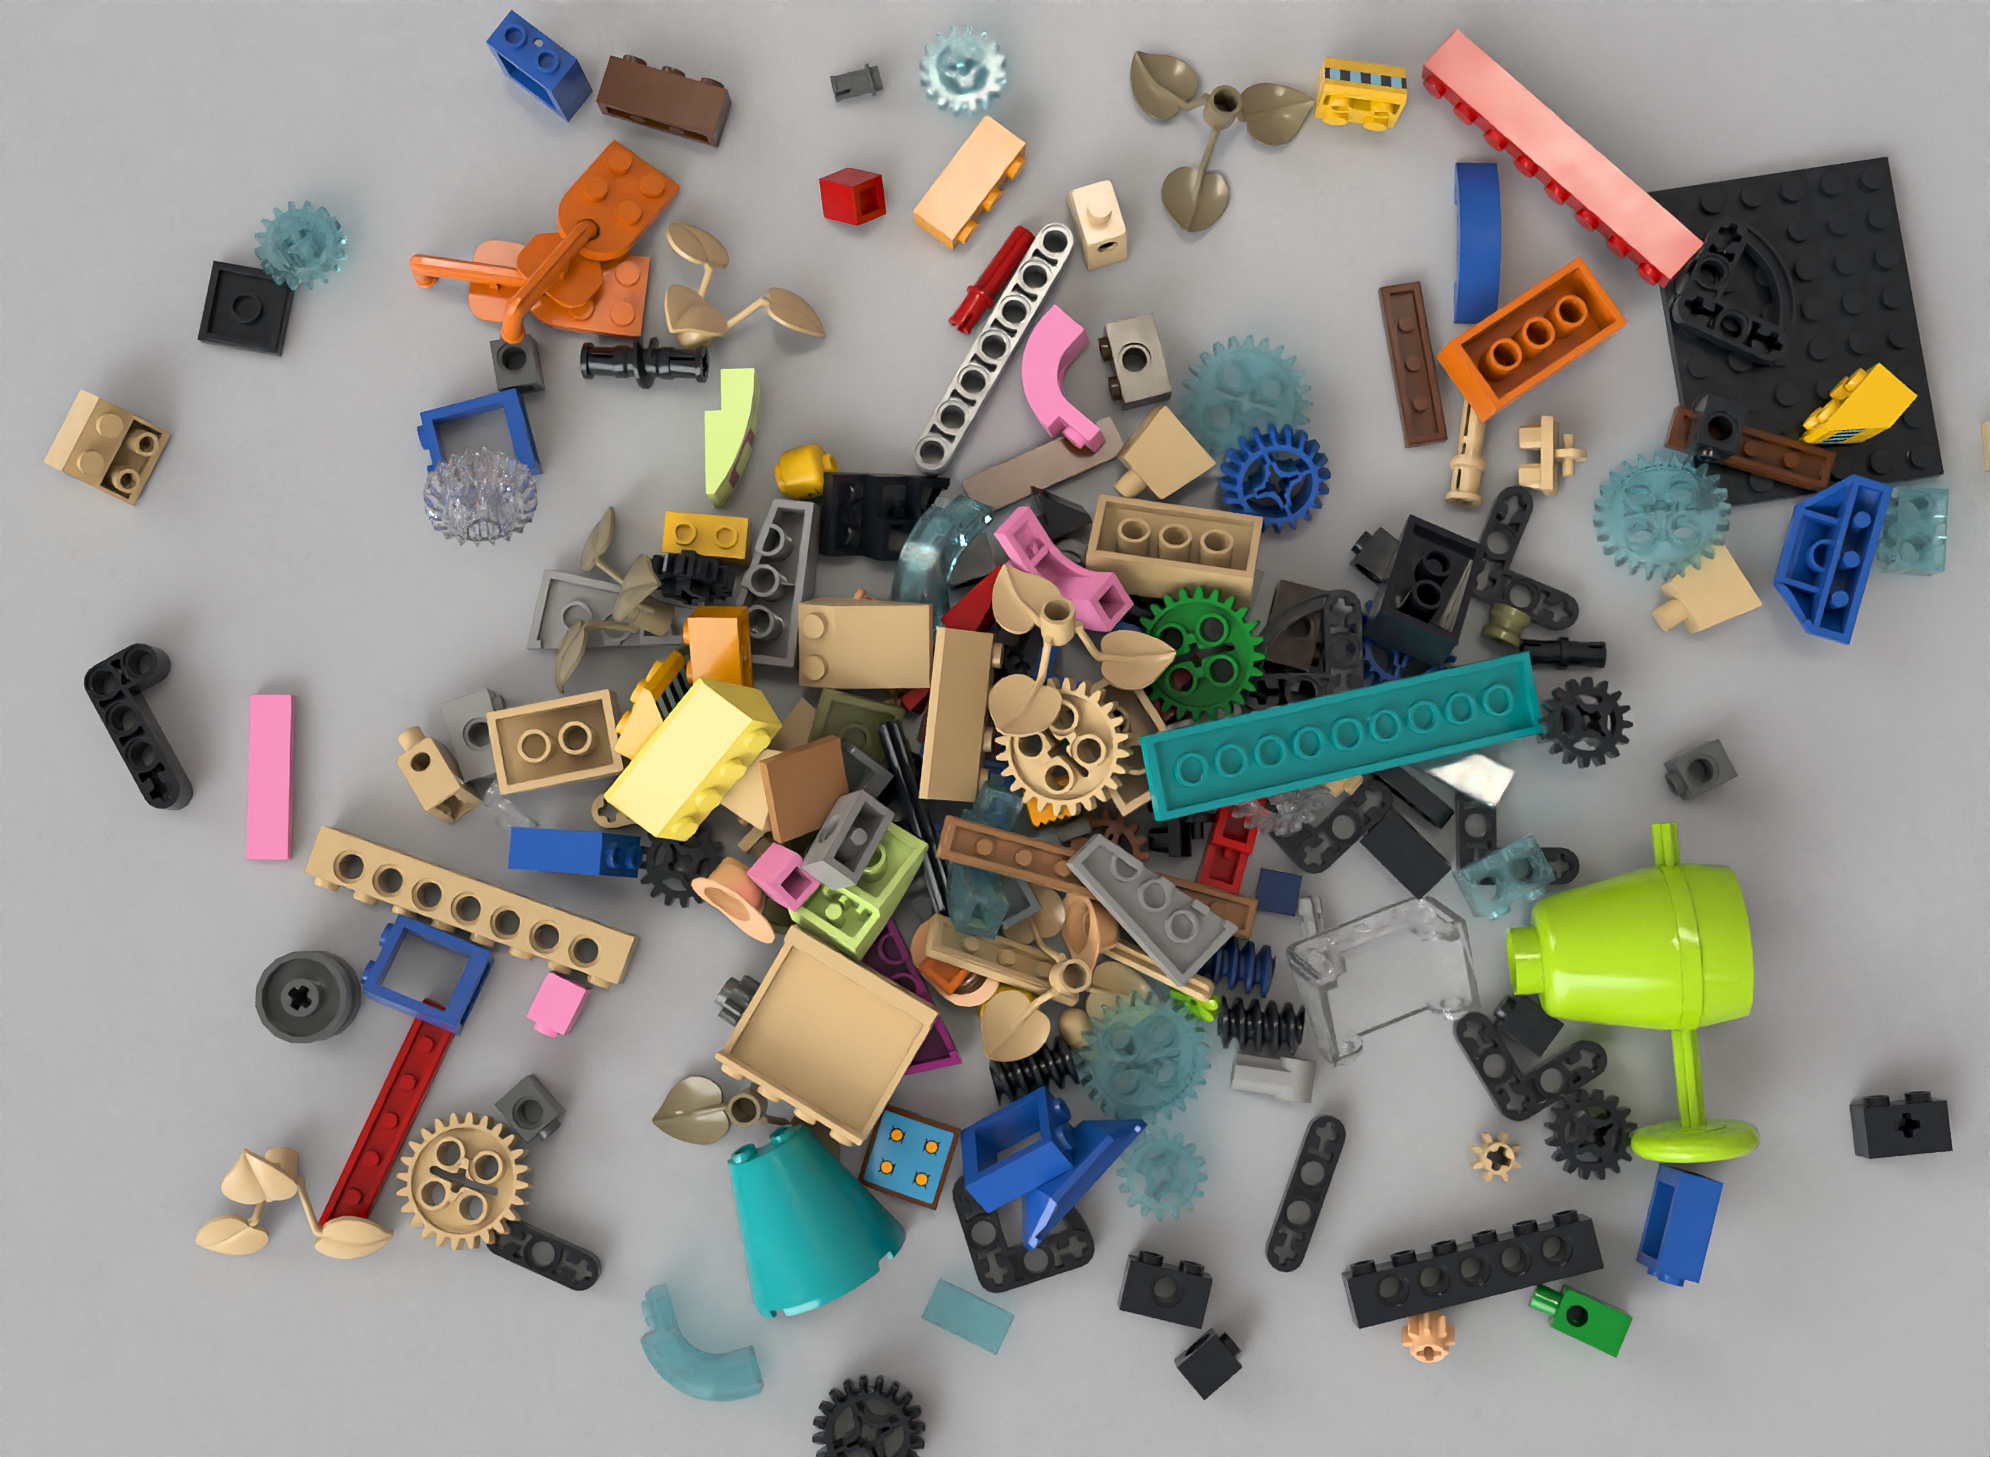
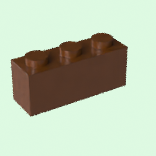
M610 55L596 99L602 114L718 148L732 103L728 90L724 89V85L716 80L701 78L700 81L686 78L685 73L669 66H663L662 70L647 66L644 60L632 55H624L623 59Z

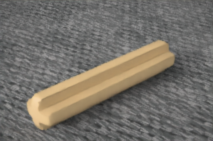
M1121 937L1114 948L1103 953L1202 1002L1209 1001L1215 990V983L1199 974H1195L1183 987H1177L1140 946Z

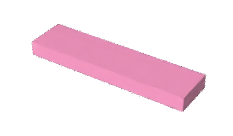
M250 695L246 855L248 860H292L294 695Z

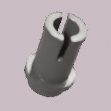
M867 63L864 69L830 76L836 102L867 93H872V96H876V91L883 90L877 65L869 67V63Z

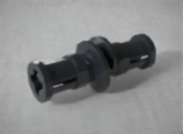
M635 336L633 348L627 345L595 347L592 342H585L580 354V368L584 379H593L594 375L615 376L616 378L635 377L642 389H650L656 377L663 380L695 378L698 383H705L709 372V353L706 346L700 345L696 350L675 349L674 347L659 348L657 337H652L648 348H644L642 337Z

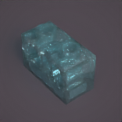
M1900 485L1893 488L1883 523V537L1879 539L1876 551L1877 559L1881 561V573L1932 576L1945 571L1949 489ZM1907 501L1913 503L1917 508L1918 516L1916 520L1911 519L1905 511ZM1905 542L1912 544L1915 548L1916 556L1914 561L1909 560L1903 552Z
M1534 834L1524 835L1452 872L1473 916L1484 917L1487 915L1489 921L1510 912L1512 909L1509 904L1521 897H1524L1526 902H1529L1549 892L1546 885L1556 880ZM1522 858L1528 860L1533 867L1532 877L1527 882L1519 880L1515 873V866ZM1485 877L1493 880L1496 885V894L1489 901L1483 900L1478 893V885Z

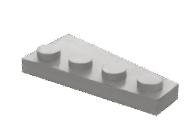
M544 569L526 649H558L565 634L577 619L584 620V623L588 620L629 623V619L626 617L621 621L613 619V609L622 591V585ZM652 592L650 594L651 597L675 608L672 623L662 637L639 628L636 634L627 630L593 629L588 634L586 648L682 645L685 643L683 638L685 620L698 606H707V604L699 602L698 606L685 605L676 599L666 598L661 593Z
M1101 834L1093 835L1065 863L1177 987H1183L1239 929L1230 921L1223 920L1210 911L1211 908L1199 900L1192 899L1177 889L1176 885L1165 877L1158 876L1146 868L1144 863Z

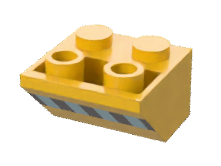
M1325 57L1319 70L1313 117L1323 118V122L1330 125H1345L1347 122L1363 124L1364 128L1373 131H1383L1387 127L1393 128L1407 100L1406 68Z
M1880 363L1866 371L1859 368L1850 378L1846 376L1834 387L1829 394L1833 399L1823 409L1821 407L1817 408L1806 419L1802 426L1807 431L1798 441L1811 445L1862 443L1890 428L1916 399L1917 395Z
M673 650L664 663L660 660L654 663L646 680L641 679L630 698V701L634 703L631 711L627 710L615 729V732L621 734L614 750L630 760L634 759L693 686L688 684L686 676L687 667L681 653Z

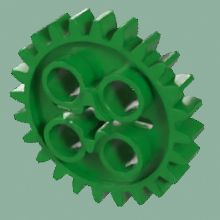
M1197 586L1193 598L1187 587L1181 588L1179 591L1180 601H1177L1170 593L1165 594L1164 602L1166 608L1154 603L1150 608L1155 618L1141 617L1139 620L1147 628L1146 632L1140 633L1150 635L1165 642L1164 635L1169 627L1179 629L1183 635L1184 642L1181 648L1176 650V655L1195 650L1196 643L1199 649H1206L1230 642L1235 645V649L1232 651L1217 653L1203 658L1202 665L1199 659L1169 665L1150 684L1154 689L1148 698L1150 702L1160 697L1164 699L1161 709L1163 713L1170 710L1173 706L1177 707L1176 714L1178 720L1183 719L1188 711H1192L1194 723L1201 721L1204 711L1207 712L1211 720H1216L1219 715V707L1227 715L1234 713L1232 700L1245 705L1248 700L1243 690L1256 692L1259 687L1251 678L1252 676H1263L1266 672L1256 666V661L1268 657L1267 653L1257 651L1256 645L1267 640L1266 636H1254L1252 632L1260 624V621L1253 620L1247 623L1245 617L1250 607L1246 606L1238 611L1234 609L1237 600L1235 595L1230 596L1225 602L1221 601L1222 594L1220 588L1214 589L1210 597H1206L1204 586ZM1210 617H1215L1223 623L1224 634L1220 640L1210 639L1206 635L1205 623ZM1219 658L1229 660L1234 667V675L1230 681L1221 680L1215 674L1214 666ZM1178 668H1184L1191 672L1193 685L1189 690L1180 689L1176 685L1174 675Z

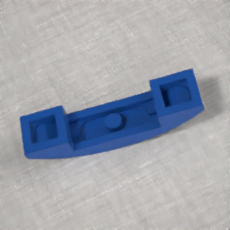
M1456 162L1454 204H1457V280L1454 283V324H1477L1496 312L1498 307L1501 261V207L1497 163Z

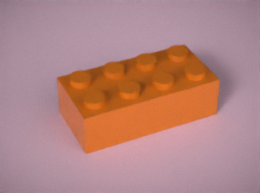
M1579 256L1450 341L1436 358L1482 423H1484L1612 338L1628 322L1581 256Z

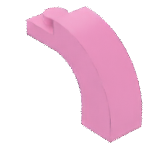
M1054 304L1038 322L1026 344L1022 361V381L1025 395L1039 423L1053 439L1066 428L1062 433L1071 443L1079 449L1085 444L1095 453L1106 441L1100 428L1065 399L1063 393V382L1067 369L1090 341L1085 329Z
M1018 507L994 533L1010 558L1006 564L1020 571L1041 576L1057 586L1061 596L1073 603L1075 607V620L1083 621L1084 629L1110 632L1134 605L1114 572L1087 570L1062 554L1053 544L1030 507Z

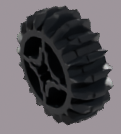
M861 1374L859 1379L860 1388H855L853 1381L847 1378L843 1382L845 1395L839 1389L833 1387L829 1395L835 1404L822 1400L819 1405V1409L826 1416H816L813 1425L825 1431L813 1434L812 1442L818 1445L826 1444V1446L817 1451L816 1457H848L844 1451L850 1453L855 1450L864 1451L869 1457H887L883 1440L886 1436L893 1433L894 1428L901 1425L904 1430V1440L899 1450L892 1457H919L911 1449H923L925 1440L914 1434L924 1432L926 1424L923 1421L912 1420L921 1414V1406L914 1405L906 1408L912 1400L913 1394L907 1391L901 1397H897L896 1394L900 1383L896 1380L891 1383L889 1390L882 1388L884 1384L883 1375L877 1376L875 1386H868L867 1374ZM870 1400L883 1403L890 1407L895 1414L891 1415L889 1412L884 1415H875L863 1401ZM850 1406L853 1411L852 1417L855 1426L850 1431L845 1432L844 1437L836 1440V1419L844 1409ZM863 1421L865 1425L870 1424L871 1429L873 1426L877 1427L875 1443L873 1440L868 1441L867 1436L865 1439L860 1436L863 1429Z

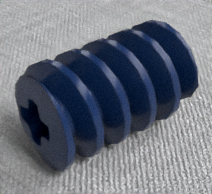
M1232 936L1225 947L1222 945L1196 974L1205 977L1207 973H1211L1215 987L1218 986L1223 976L1227 977L1228 988L1231 991L1234 990L1239 981H1244V990L1247 995L1250 994L1256 984L1260 985L1261 998L1265 999L1271 986L1276 955L1272 958L1271 947L1266 944L1256 954L1255 944L1249 940L1240 951L1237 937Z

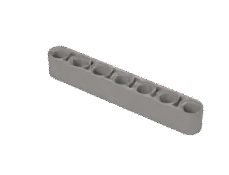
M1050 223L1039 231L919 436L914 447V458L918 470L924 475L939 476L950 467L1067 267L1074 245L1073 234L1067 226L1060 223ZM1057 238L1064 242L1066 248L1060 253L1053 254L1045 249L1044 244L1050 239ZM1030 273H1038L1045 278L1046 283L1040 288L1033 289L1028 287L1023 280ZM1016 307L1021 309L1026 317L1023 321L1012 324L1004 319L1003 314L1007 309ZM997 342L1004 346L1005 353L999 358L992 359L987 357L982 350L986 344ZM969 377H978L983 380L985 387L981 392L971 394L963 389L962 384ZM952 411L960 413L965 419L964 423L957 429L945 427L942 423V418L946 413ZM930 446L939 447L944 452L943 459L937 464L924 462L921 455L926 448Z

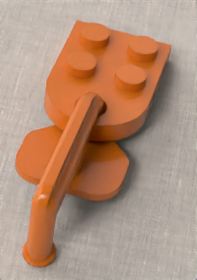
M613 140L561 199L557 215L559 233L538 234L519 253L517 270L526 282L506 305L501 328L502 339L509 344H517L524 339L526 330L522 324L523 318L543 294H546L567 308L584 306L602 286L603 275L600 261L613 260L626 254L677 197L680 185L619 142Z
M499 240L485 241L475 250L473 262L416 254L409 261L411 271L420 287H432L437 282L438 277L470 282L468 294L470 310L477 318L489 322L503 323L508 301L526 282L517 270V258L524 248L519 243ZM624 254L613 260L600 261L603 275L602 286L584 306L567 308L546 294H543L527 313L531 312L538 321L551 328L634 340L635 336H641L650 258Z

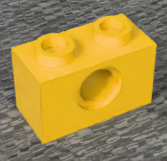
M666 511L662 553L664 555L665 553L678 554L682 550H693L705 557L715 558L719 563L749 566L753 525L749 518Z

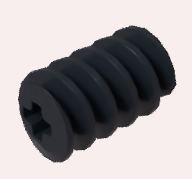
M1221 995V1004L1218 1008L1217 1036L1221 1038L1223 1049H1228L1232 1039L1237 1038L1241 1051L1245 1050L1249 1040H1254L1256 1052L1261 1053L1266 1041H1269L1273 1054H1278L1282 1043H1287L1290 1056L1295 1055L1303 1037L1305 1004L1300 1006L1297 1015H1295L1291 1002H1286L1281 1012L1278 1013L1275 1001H1268L1264 1011H1262L1259 1000L1253 998L1247 1010H1245L1241 997H1236L1231 1007L1228 1008L1225 995Z
M1060 1036L1054 1037L1053 1050H1050L1046 1043H1044L1037 1051V1054L1034 1055L1033 1053L1023 1059L1003 1064L999 1061H989V1070L1000 1107L1002 1094L1005 1093L1010 1102L1013 1103L1017 1101L1018 1089H1021L1025 1095H1028L1034 1091L1035 1084L1039 1088L1045 1085L1049 1090L1050 1080H1053L1060 1090L1065 1089L1067 1075L1071 1077L1076 1085L1080 1084L1070 1046H1066Z

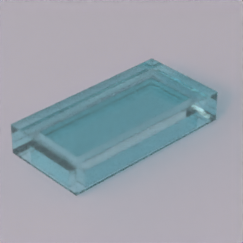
M939 1278L921 1318L996 1355L1014 1319V1314Z

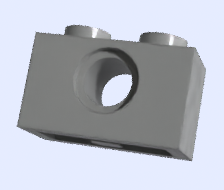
M486 688L440 703L439 705L464 783L473 785L497 777L491 741L485 746H478L475 741V732L480 726L487 724L486 713L507 709L502 695L496 696L494 691Z
M863 789L840 796L800 867L832 890L856 885L895 813Z

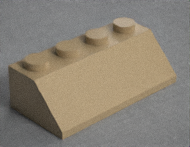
M1099 494L1086 554V569L1096 572H1114L1127 594L1164 599V595L1170 593L1177 601H1180L1179 591L1181 588L1187 587L1193 598L1197 586H1204L1206 597H1210L1214 589L1220 588L1222 594L1221 601L1225 602L1230 596L1235 595L1237 600L1234 609L1239 610L1246 606L1250 607L1263 517Z
M937 627L919 798L978 802L981 800V793L988 794L990 769L984 768L986 752H992L995 739V727H988L990 717L989 695L994 687L995 668L1001 669L1004 655V644L998 643L997 634Z

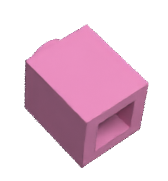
M775 842L746 873L771 900L793 912H796L822 883L800 867L803 858L798 853Z
M549 971L526 1017L536 1021L533 1028L547 1036L556 1038L558 1033L562 1035L570 1034L592 988L558 971Z

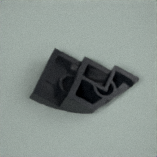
M824 472L819 554L827 557L864 556L879 561L907 560L936 498L940 495L941 491L948 489L950 478L906 474Z

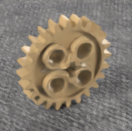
M1057 677L1047 680V686L1057 689L1062 697V706L1066 705L1072 709L1074 713L1072 726L1067 727L1063 725L1058 716L1049 728L1037 733L1043 743L1042 751L1039 754L1030 750L1028 746L1029 736L1011 737L1004 735L997 737L995 742L1005 745L1006 751L998 754L996 759L1008 761L1009 767L1001 772L1002 776L1014 775L1016 778L1010 790L1015 791L1021 788L1026 790L1022 800L1023 803H1028L1038 798L1037 811L1039 812L1046 810L1052 803L1054 816L1063 814L1067 805L1069 812L1073 816L1081 812V802L1090 811L1097 808L1095 796L1102 802L1111 799L1107 786L1112 789L1121 788L1123 784L1115 776L1116 773L1125 774L1130 771V768L1121 762V759L1134 754L1133 750L1123 747L1122 741L1133 737V733L1120 731L1119 726L1125 723L1128 717H1115L1113 715V711L1119 704L1118 701L1107 704L1102 702L1106 694L1104 688L1090 694L1091 681L1087 680L1083 681L1076 689L1074 677L1065 678L1061 688ZM1066 738L1070 744L1066 748L1067 753L1062 754L1058 748L1062 745L1061 740ZM1089 738L1096 740L1101 746V756L1097 761L1091 759L1086 753L1085 745ZM1057 765L1063 766L1069 773L1070 780L1066 787L1059 785L1054 778V771ZM1080 765L1088 770L1089 774L1087 777L1082 774Z
M468 1112L464 1121L461 1114L451 1113L450 1126L444 1119L437 1118L435 1119L436 1132L428 1128L420 1129L424 1142L410 1141L408 1144L415 1152L414 1156H402L400 1159L409 1166L408 1172H401L396 1175V1178L407 1181V1187L396 1192L398 1196L409 1198V1202L401 1208V1212H414L416 1215L410 1221L409 1226L420 1227L425 1225L421 1237L423 1239H431L437 1234L436 1246L445 1247L451 1239L452 1250H462L465 1240L469 1249H479L480 1236L486 1244L495 1243L494 1230L500 1234H509L510 1230L506 1220L520 1221L522 1218L515 1210L516 1206H525L530 1203L521 1196V1191L533 1188L534 1184L523 1181V1175L533 1171V1167L521 1165L520 1162L529 1152L526 1149L515 1150L514 1147L519 1142L520 1136L512 1134L505 1137L508 1125L499 1123L493 1128L494 1117L485 1115L479 1122L477 1113ZM457 1143L461 1151L460 1158L454 1165H451L447 1159V1151L451 1145ZM495 1157L499 1165L498 1172L492 1179H489L485 1175L484 1167L488 1159ZM437 1166L453 1174L465 1175L469 1180L497 1188L498 1194L493 1196L478 1188L464 1187L465 1185L459 1181L434 1174L432 1168ZM438 1183H441L445 1188V1198L439 1205H436L432 1200V1190ZM479 1197L483 1202V1212L480 1217L474 1219L470 1215L469 1207L472 1200Z

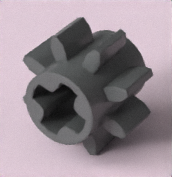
M744 975L741 981L732 976L716 997L715 1003L723 1008L718 1016L733 1027L737 1026L761 984L748 975Z

